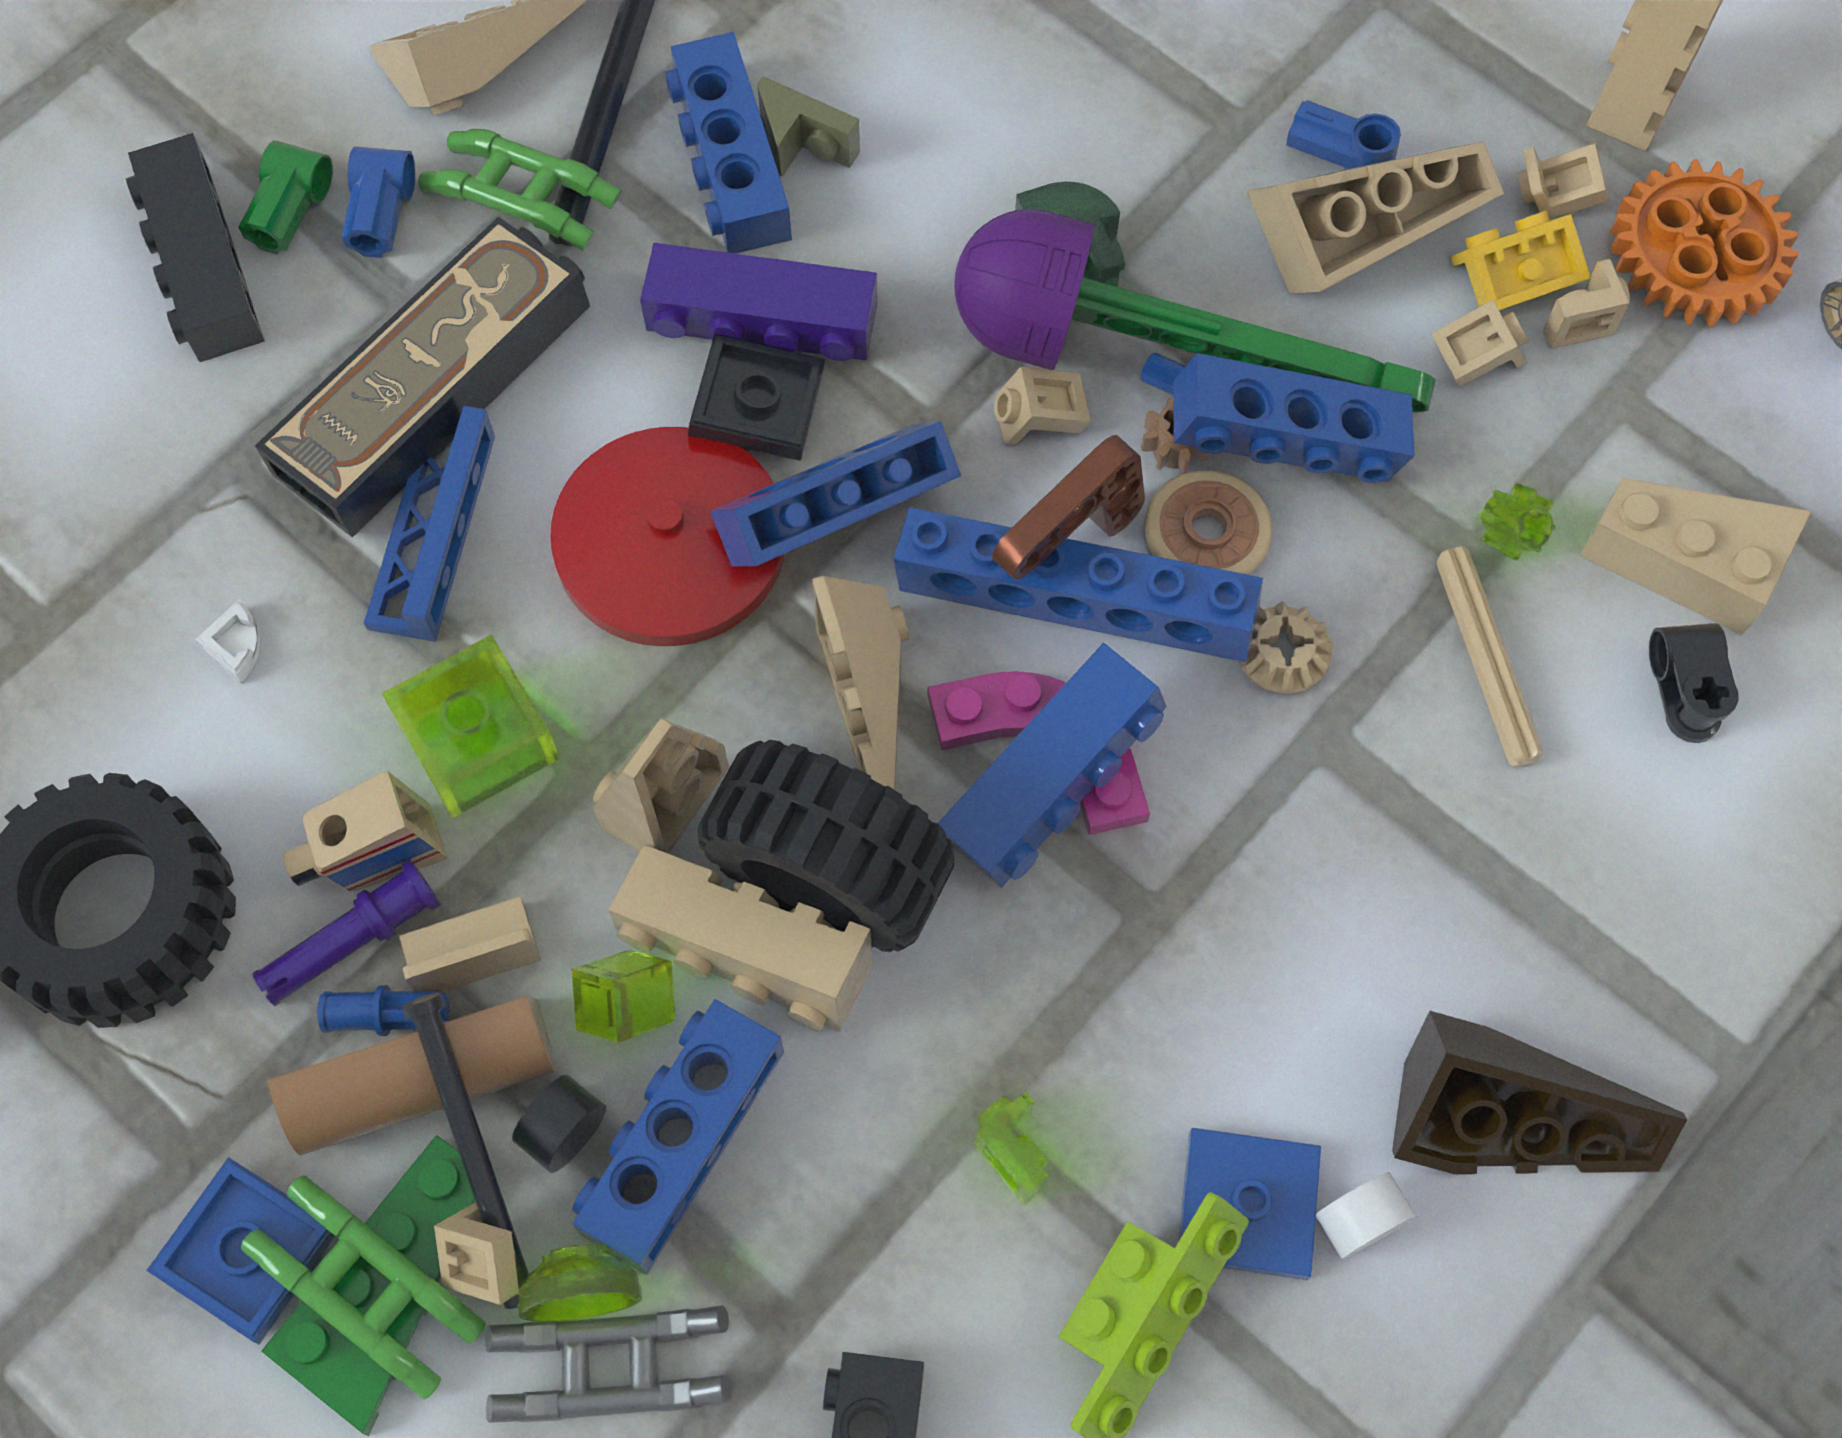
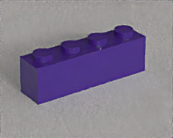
M653 243L640 303L646 331H653L664 337L680 338L689 336L713 340L714 334L793 352L822 354L836 361H846L849 359L867 361L878 304L877 273Z

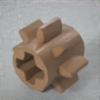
M1172 398L1167 399L1166 407L1160 414L1154 411L1147 412L1144 428L1148 432L1143 434L1141 450L1145 452L1153 451L1157 460L1156 468L1158 470L1164 467L1179 468L1184 474L1187 473L1189 464L1194 457L1203 461L1208 459L1209 454L1198 451L1196 447L1174 443V400Z

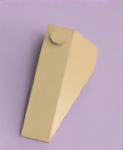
M660 718L627 758L617 773L614 771L609 772L598 785L593 797V802L595 803L593 810L600 828L639 852L643 845L669 854L729 768L725 745L713 738Z

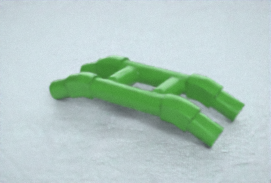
M487 129L452 131L447 137V146L451 152L471 154V156L488 159L475 178H472L471 174L460 170L442 169L440 171H424L418 179L419 188L424 193L442 194L444 197H454L463 201L470 200L533 223L534 227L545 230L556 238L561 237L582 251L590 243L594 231L571 218V214L546 202L558 181L561 182L562 186L571 188L585 197L588 195L609 209L614 207L622 192L618 187L599 177L598 172L580 162L569 158L564 160L504 139L500 137V134ZM511 165L537 173L522 195L497 187Z
M307 1176L298 1177L289 1186L287 1191L288 1198L340 1240L313 1272L260 1229L253 1230L245 1237L241 1244V1250L396 1379L422 1399L428 1398L439 1386L441 1377L385 1331L412 1299L467 1344L472 1343L480 1336L485 1328V1321ZM360 1256L391 1281L365 1314L361 1313L333 1290Z

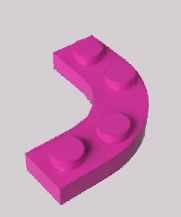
M1012 671L985 674L928 687L927 697L941 750L1000 737H1017L1066 682L1037 673ZM1130 748L1121 757L1122 765L1116 775L1105 786L1101 788L1094 786L1080 802L1089 835L1137 825L1149 820V808Z

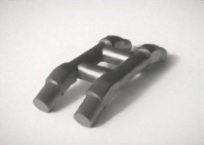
M723 1305L693 1310L682 1309L657 1312V1314L565 1322L548 1321L488 1325L485 1334V1346L488 1353H532L560 1351L562 1349L563 1391L490 1394L486 1402L488 1423L542 1422L635 1412L682 1410L730 1402L733 1389L728 1375L686 1378L657 1383L656 1341H678L724 1333L728 1330L729 1326L728 1312ZM629 1344L630 1385L590 1388L589 1347Z

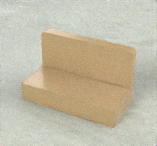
M521 896L399 935L407 964L402 970L405 981L413 991L442 990L446 992L541 960Z

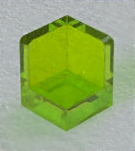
M626 950L571 969L575 1026L578 1031L619 1043L669 1024L675 1019L671 960L633 950Z

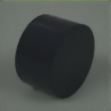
M567 1074L562 1075L551 1082L529 1105L513 1131L512 1141L548 1172H557L568 1164L593 1136L604 1118L606 1105Z

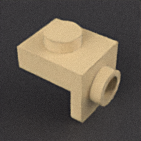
M1591 144L1542 161L1539 160L1534 146L1523 150L1526 170L1517 172L1524 202L1525 204L1535 202L1539 212L1548 211L1550 219L1610 201L1596 144Z

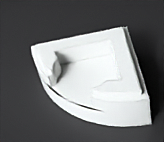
M240 598L195 639L205 652L241 684L252 672L260 653L261 637L258 625Z

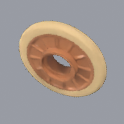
M1213 470L1191 471L1169 480L1151 499L1144 521L1146 541L1153 556L1247 575L1251 574L1265 559L1272 541V520L1261 496L1243 480L1233 475ZM1200 517H1214L1221 522L1225 532L1216 539H1205L1196 534L1192 523Z

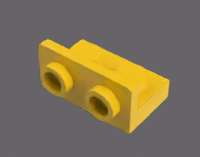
M1547 210L1515 221L1517 233L1500 238L1498 228H1494L1465 239L1468 250L1450 256L1453 267L1465 263L1479 307L1494 300L1497 308L1502 310L1591 278L1572 215L1569 214L1550 221Z

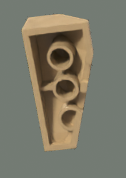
M587 0L511 1L512 6L505 7V5L479 10L466 14L464 17L465 21L463 22L451 21L437 26L433 24L371 44L370 48L374 58L410 108L430 107L432 115L440 114L463 106L461 96L482 88Z
M828 576L813 578L812 587L816 630L858 769L870 775L871 779L881 785L889 786L895 790L901 642L909 640L908 628L900 605L890 607L883 586Z

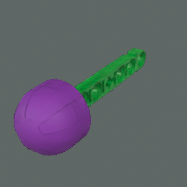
M1022 209L1010 211L993 218L978 229L965 245L957 263L954 281L955 299L964 324L983 346L1013 360L1054 370L1072 319L1194 354L1199 353L1411 394L1412 412H1425L1429 410L1436 380L1427 373L1390 362L1384 364L1365 355L1084 278L1083 274L1094 232L1093 223L1044 210Z

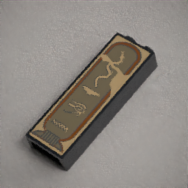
M498 216L255 445L272 476L353 538L405 487L407 479L423 464L426 467L428 465L427 460L430 457L434 459L454 439L463 406L485 409L590 307L583 285L585 281L583 272L567 256L561 255L557 258L547 251L540 240L528 229L520 227L517 230Z

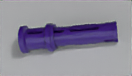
M411 859L402 864L403 872L374 891L369 892L364 889L356 895L357 898L353 900L354 908L262 969H257L252 973L260 990L268 992L266 998L273 1006L280 1004L281 1000L374 938H377L380 942L384 939L390 940L396 936V927L426 907L435 910L441 906L436 894Z

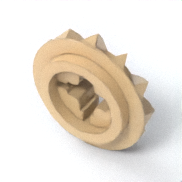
M1281 601L1275 607L1259 608L1247 663L1241 661L1239 663L1244 673L1258 686L1275 693H1298L1311 688L1324 677L1331 662L1334 643L1330 642L1326 631V622H1319L1311 616L1307 606L1297 609L1288 607L1284 601ZM1281 629H1285L1292 644H1300L1301 646L1294 649L1288 666H1286L1285 657H1282L1280 648L1270 647V645L1277 642Z

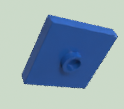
M1191 1128L1188 1138L1178 1242L1209 1192H1213L1226 1200L1249 1220L1236 1253L1227 1260L1223 1268L1308 1280L1312 1272L1321 1146Z
M228 1157L146 1271L252 1342L260 1345L294 1294L241 1250V1244L245 1237L253 1230H262L311 1271L335 1235L288 1198L287 1194Z

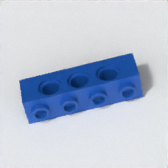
M734 32L670 46L674 69L665 71L667 87L672 103L682 102L685 113L678 114V121L685 147L695 145L698 157L691 158V164L698 191L708 189L712 200L711 202L704 203L712 236L722 234L727 253L735 254L792 240L789 205Z
M1199 353L1195 354L1173 381L1174 443L1196 447L1198 451L1203 453L1217 454L1225 452L1247 456L1253 461L1262 464L1279 462L1301 466L1312 473L1334 472L1351 475L1367 483L1388 482L1415 456L1411 394Z
M934 421L913 424L713 509L710 513L731 566H758L960 477L961 473L942 422Z
M717 999L713 1000L705 1014L698 1010L690 1018L679 1039V1044L684 1048L671 1068L663 1065L655 1073L644 1094V1099L649 1101L636 1123L628 1120L618 1131L608 1153L614 1157L600 1180L592 1177L587 1181L572 1208V1211L578 1214L572 1225L581 1236L646 1275L654 1265L784 1053L781 1036ZM717 1064L723 1066L728 1071L722 1085L713 1090H702L693 1084L695 1074L705 1065ZM673 1119L689 1121L693 1125V1130L686 1142L673 1147L659 1142L660 1130L668 1121ZM647 1174L657 1179V1189L648 1201L641 1204H632L624 1200V1188L633 1177Z

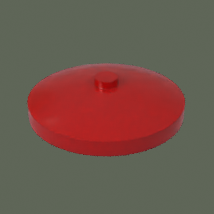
M658 427L636 431L622 436L595 451L582 462L564 485L555 505L551 521L550 539L554 564L562 586L571 601L585 617L599 628L624 640L643 645H689L705 641L732 629L752 614L765 600L780 574L785 554L758 566H731L710 511L770 486L774 482L762 465L743 448L709 439L688 436L689 428Z

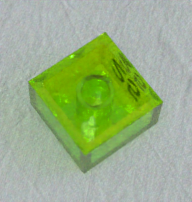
M492 634L381 693L452 818L560 759L548 727Z

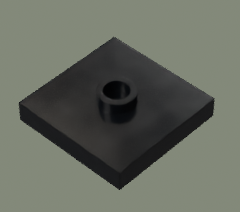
M714 334L690 418L688 436L709 439L801 461L824 371L825 359Z

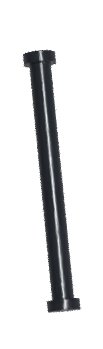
M433 993L412 1000L401 1007L405 1019H413L482 1222L512 1231L519 1294L504 1302L503 1305L506 1309L518 1308L535 1301L542 1296L543 1292L539 1280L530 1278L439 1011V1009L445 1006L441 993Z

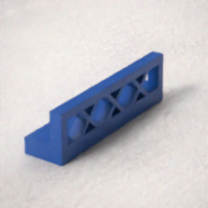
M463 406L446 465L440 469L434 459L430 457L427 460L428 465L426 467L423 464L407 479L364 620L367 630L436 642L495 439L486 409ZM429 466L433 473L425 477ZM440 485L431 516L424 519L416 507L419 496ZM414 517L418 524L410 528ZM424 536L416 566L413 570L409 571L401 560L403 549ZM397 569H399L402 576L394 580ZM409 587L401 613L403 619L383 616L388 599Z

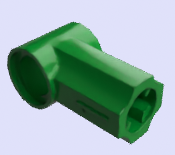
M276 140L270 142L264 150L260 162V185L238 227L243 238L251 241L260 250L273 254H278L281 250H287L310 203H320L329 191L333 176V164L330 156Z

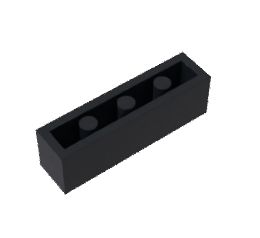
M191 133L128 152L134 176L127 177L126 183L137 210L145 209L148 217L147 220L140 221L139 225L150 253H159L162 264L153 266V271L165 299L172 297L176 309L168 311L167 317L178 344L188 342L198 361L202 362L265 342L209 166L194 134Z

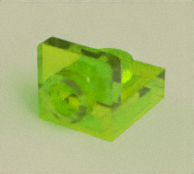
M1027 1091L1013 1102L1005 1095L990 1105L977 1119L982 1127L977 1130L974 1142L975 1148L1023 1205L1027 1204L1044 1189L1048 1178L1047 1173L1042 1169L1048 1163L1037 1145L1024 1133L1016 1138L1011 1132L1032 1114L1035 1101Z

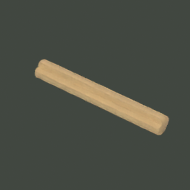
M1464 546L1447 549L1440 553L1436 565L1508 763L1513 767L1530 765L1538 761L1543 755V748L1470 551Z

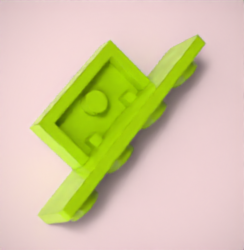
M1209 1192L1175 1248L1127 1221L1058 1335L1060 1339L1104 1367L1070 1424L1071 1429L1084 1438H1123L1130 1432L1136 1421L1137 1412L1157 1378L1167 1370L1172 1359V1353L1192 1319L1203 1309L1207 1294L1227 1260L1236 1253L1249 1220L1222 1197L1213 1192Z

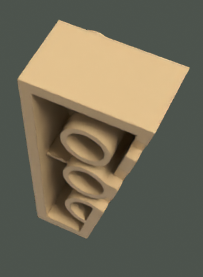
M1635 0L1623 24V28L1630 30L1628 34L1622 31L1607 62L1614 66L1586 126L1646 152L1682 85L1723 0Z
M1485 142L1450 147L1247 191L1289 294L1321 292L1504 194Z
M643 845L608 910L615 928L619 930L617 936L623 942L647 953H651L654 946L676 956L674 963L678 967L697 977L706 979L711 972L732 982L730 988L736 994L751 1002L764 1005L768 998L790 1008L787 1013L788 1016L805 1027L822 1031L824 1025H827L838 1031L841 1030L872 967L870 928L849 921L844 932L836 930L823 919L824 913L819 909L798 902L796 908L791 909L790 912L779 908L778 902L769 896L765 889L743 882L734 883L732 889L729 890L720 886L723 880L715 871Z

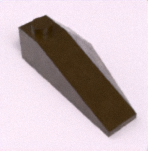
M1429 1010L1404 1062L1392 1152L1396 1159L1451 1174H1477V1166H1513L1516 1174L1537 1173L1538 1166L1576 1165L1582 1173L1659 1172L1685 1126L1687 1118L1683 1112L1495 1029Z

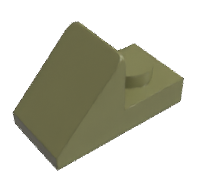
M762 76L757 84L760 117L779 175L783 176L802 147L809 149L813 155L822 160H833L850 168L860 153L859 118Z

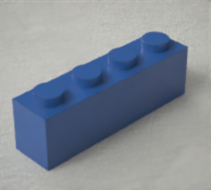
M1103 642L942 817L938 824L946 832V838L951 839L953 846L1000 888L1010 878L1013 880L1021 878L1035 863L1038 857L1037 849L1052 832L1055 834L1063 832L1075 820L1080 811L1079 803L1094 786L1097 788L1105 786L1116 775L1122 765L1121 757L1136 740L1139 742L1147 740L1158 729L1164 718L1163 711L1167 707L1159 687Z

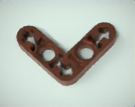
M1112 435L1105 439L1001 538L992 553V559L1016 581L1030 574L1088 518L1109 537L1121 532L1133 521L1145 502L1140 455L1118 435Z

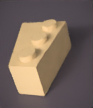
M1622 478L1604 507L1580 556L1742 635L1767 605L1811 511Z

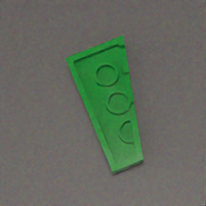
M436 1135L365 1222L368 1227L437 1283L441 1273L434 1226L475 1203L459 1152ZM360 1256L333 1290L361 1313L365 1314L391 1281ZM412 1299L385 1332L407 1349L422 1315L426 1316L428 1311ZM303 1301L299 1303L261 1350L262 1353L337 1414L367 1436H369L379 1415L377 1410L391 1381L396 1379Z

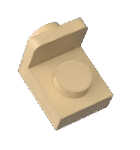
M1610 259L1596 263L1585 290L1580 289L1569 292L1556 300L1543 329L1551 349L1615 334L1629 307L1630 293L1626 281L1622 277L1617 276Z
M1494 300L1485 303L1431 333L1459 387L1511 359L1516 368L1527 363L1519 349L1520 346L1529 342L1514 312L1502 317Z
M1020 367L995 396L994 413L997 421L1000 422L1005 444L1017 445L1031 429L1081 434L1091 423L1080 373Z
M476 1202L434 1226L442 1287L498 1305L519 1294L512 1231L484 1224Z

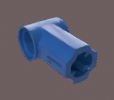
M1306 100V102L1302 101L1294 116L1293 123L1288 132L1286 146L1337 164L1347 170L1396 159L1401 132L1398 124L1386 115L1377 113L1366 114L1357 119Z
M356 146L352 148L349 155L347 174L351 194L341 235L346 248L353 249L362 256L381 258L384 253L393 250L403 200L410 201L415 187V160L411 151Z

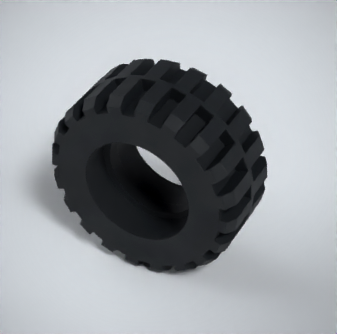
M760 740L738 752L698 824L700 849L704 850L705 856L709 861L717 864L720 867V871L727 877L739 883L746 882L765 889L767 894L778 902L779 908L790 912L791 909L796 908L798 902L819 909L824 913L823 919L836 930L844 932L849 921L870 928L871 948L876 947L882 952H892L894 950L899 952L916 942L955 866L954 847L951 839L946 838L944 829L938 823L930 821L928 814L919 806L910 804L902 798V794L889 786H883L874 781L870 775L857 768L852 769L839 763L838 759L823 753L819 755L810 752L806 747L793 743L787 746L777 740H768L766 742Z
M107 773L103 777V783H98L91 774L71 777L68 780V788L58 790L51 784L34 793L37 801L23 809L17 804L4 816L10 823L0 833V981L45 1014L50 1012L66 1023L80 1026L88 1020L97 1028L118 1027L121 1023V1015L126 1014L135 1023L155 1017L154 1005L164 1000L171 1007L178 1004L188 996L183 987L192 978L196 977L203 982L213 970L214 966L207 959L213 949L218 951L225 950L231 934L222 924L223 918L231 919L235 916L236 897L227 888L234 881L229 862L220 853L222 850L221 846L188 806L177 796L171 797L162 786L146 779L138 781L136 784L128 774ZM121 854L147 856L153 861L154 886L150 900L139 919L127 931L107 943L90 948L70 949L63 948L58 944L55 933L57 906L67 886L81 871L99 860Z

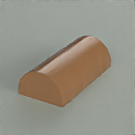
M524 996L444 1022L470 1100L556 1072L551 1043L540 1005L536 998ZM417 1031L266 1080L280 1124L290 1145L298 1155L320 1150L444 1109Z

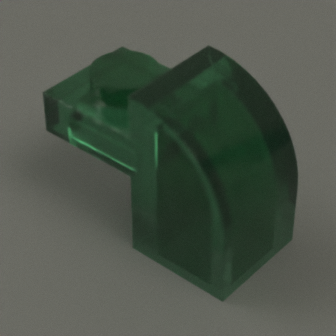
M1064 181L1050 183L1016 194L1015 211L1022 209L1044 210L1093 223L1094 232L1083 275L1087 279L1118 287L1119 273L1125 268L1124 255L1117 240L1120 211L1105 193L1084 183Z

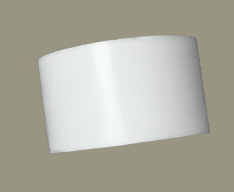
M1390 1172L1364 1183L1316 1214L1318 1221L1342 1260L1378 1242L1417 1217Z

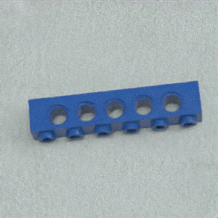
M912 507L908 509L893 558L899 590L902 592L1247 663L1260 608L1262 577L1066 539L1030 574L1015 581L992 559V553L996 545L1012 527Z

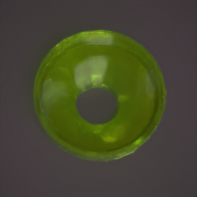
M603 1244L571 1245L551 1250L550 1254L542 1257V1263L528 1275L519 1288L518 1314L519 1318L532 1322H560L597 1317L630 1308L642 1301L641 1285H639L638 1273L623 1260L610 1253L609 1247Z

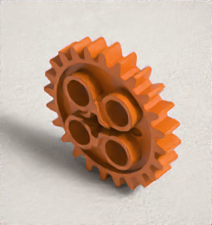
M1698 159L1692 160L1686 173L1683 172L1675 161L1670 162L1664 175L1652 169L1644 183L1636 181L1633 184L1629 195L1624 196L1616 212L1617 217L1610 229V233L1616 237L1610 247V253L1622 256L1615 270L1618 273L1633 272V276L1627 285L1628 289L1631 291L1644 287L1648 291L1643 301L1645 306L1661 300L1665 303L1663 317L1666 318L1671 316L1676 309L1683 310L1686 325H1691L1697 314H1704L1709 327H1715L1722 314L1733 325L1739 322L1744 312L1755 317L1759 314L1765 303L1771 305L1792 276L1794 271L1791 267L1799 255L1798 251L1791 248L1798 237V232L1785 229L1792 217L1791 213H1775L1773 211L1780 199L1779 195H1770L1763 198L1758 194L1764 183L1761 179L1747 186L1742 183L1743 169L1738 168L1731 177L1723 175L1722 164L1719 161L1715 162L1710 172H1703Z

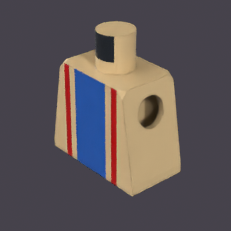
M389 771L382 772L306 811L302 822L308 842L283 853L285 868L291 880L297 886L326 876L348 891H358L392 879L403 872L402 864L410 859L418 869L448 858L431 805Z

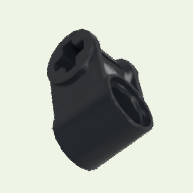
M1717 623L1656 627L1652 631L1649 640V660L1653 675L1658 682L1667 725L1678 738L1686 742L1701 743L1708 741L1718 732L1722 720L1735 710L1739 701L1738 689L1735 685L1728 659L1725 633Z

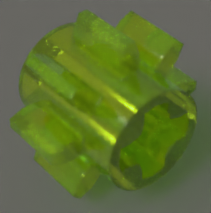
M1516 482L1512 494L1495 489L1493 497L1488 500L1483 512L1479 513L1483 526L1487 530L1481 538L1482 542L1498 549L1499 553L1513 560L1520 558L1523 549L1539 553L1542 551L1541 547L1550 538L1552 530H1555L1556 527L1553 524L1551 514L1548 512L1554 504L1553 501L1537 494L1536 489L1520 482Z

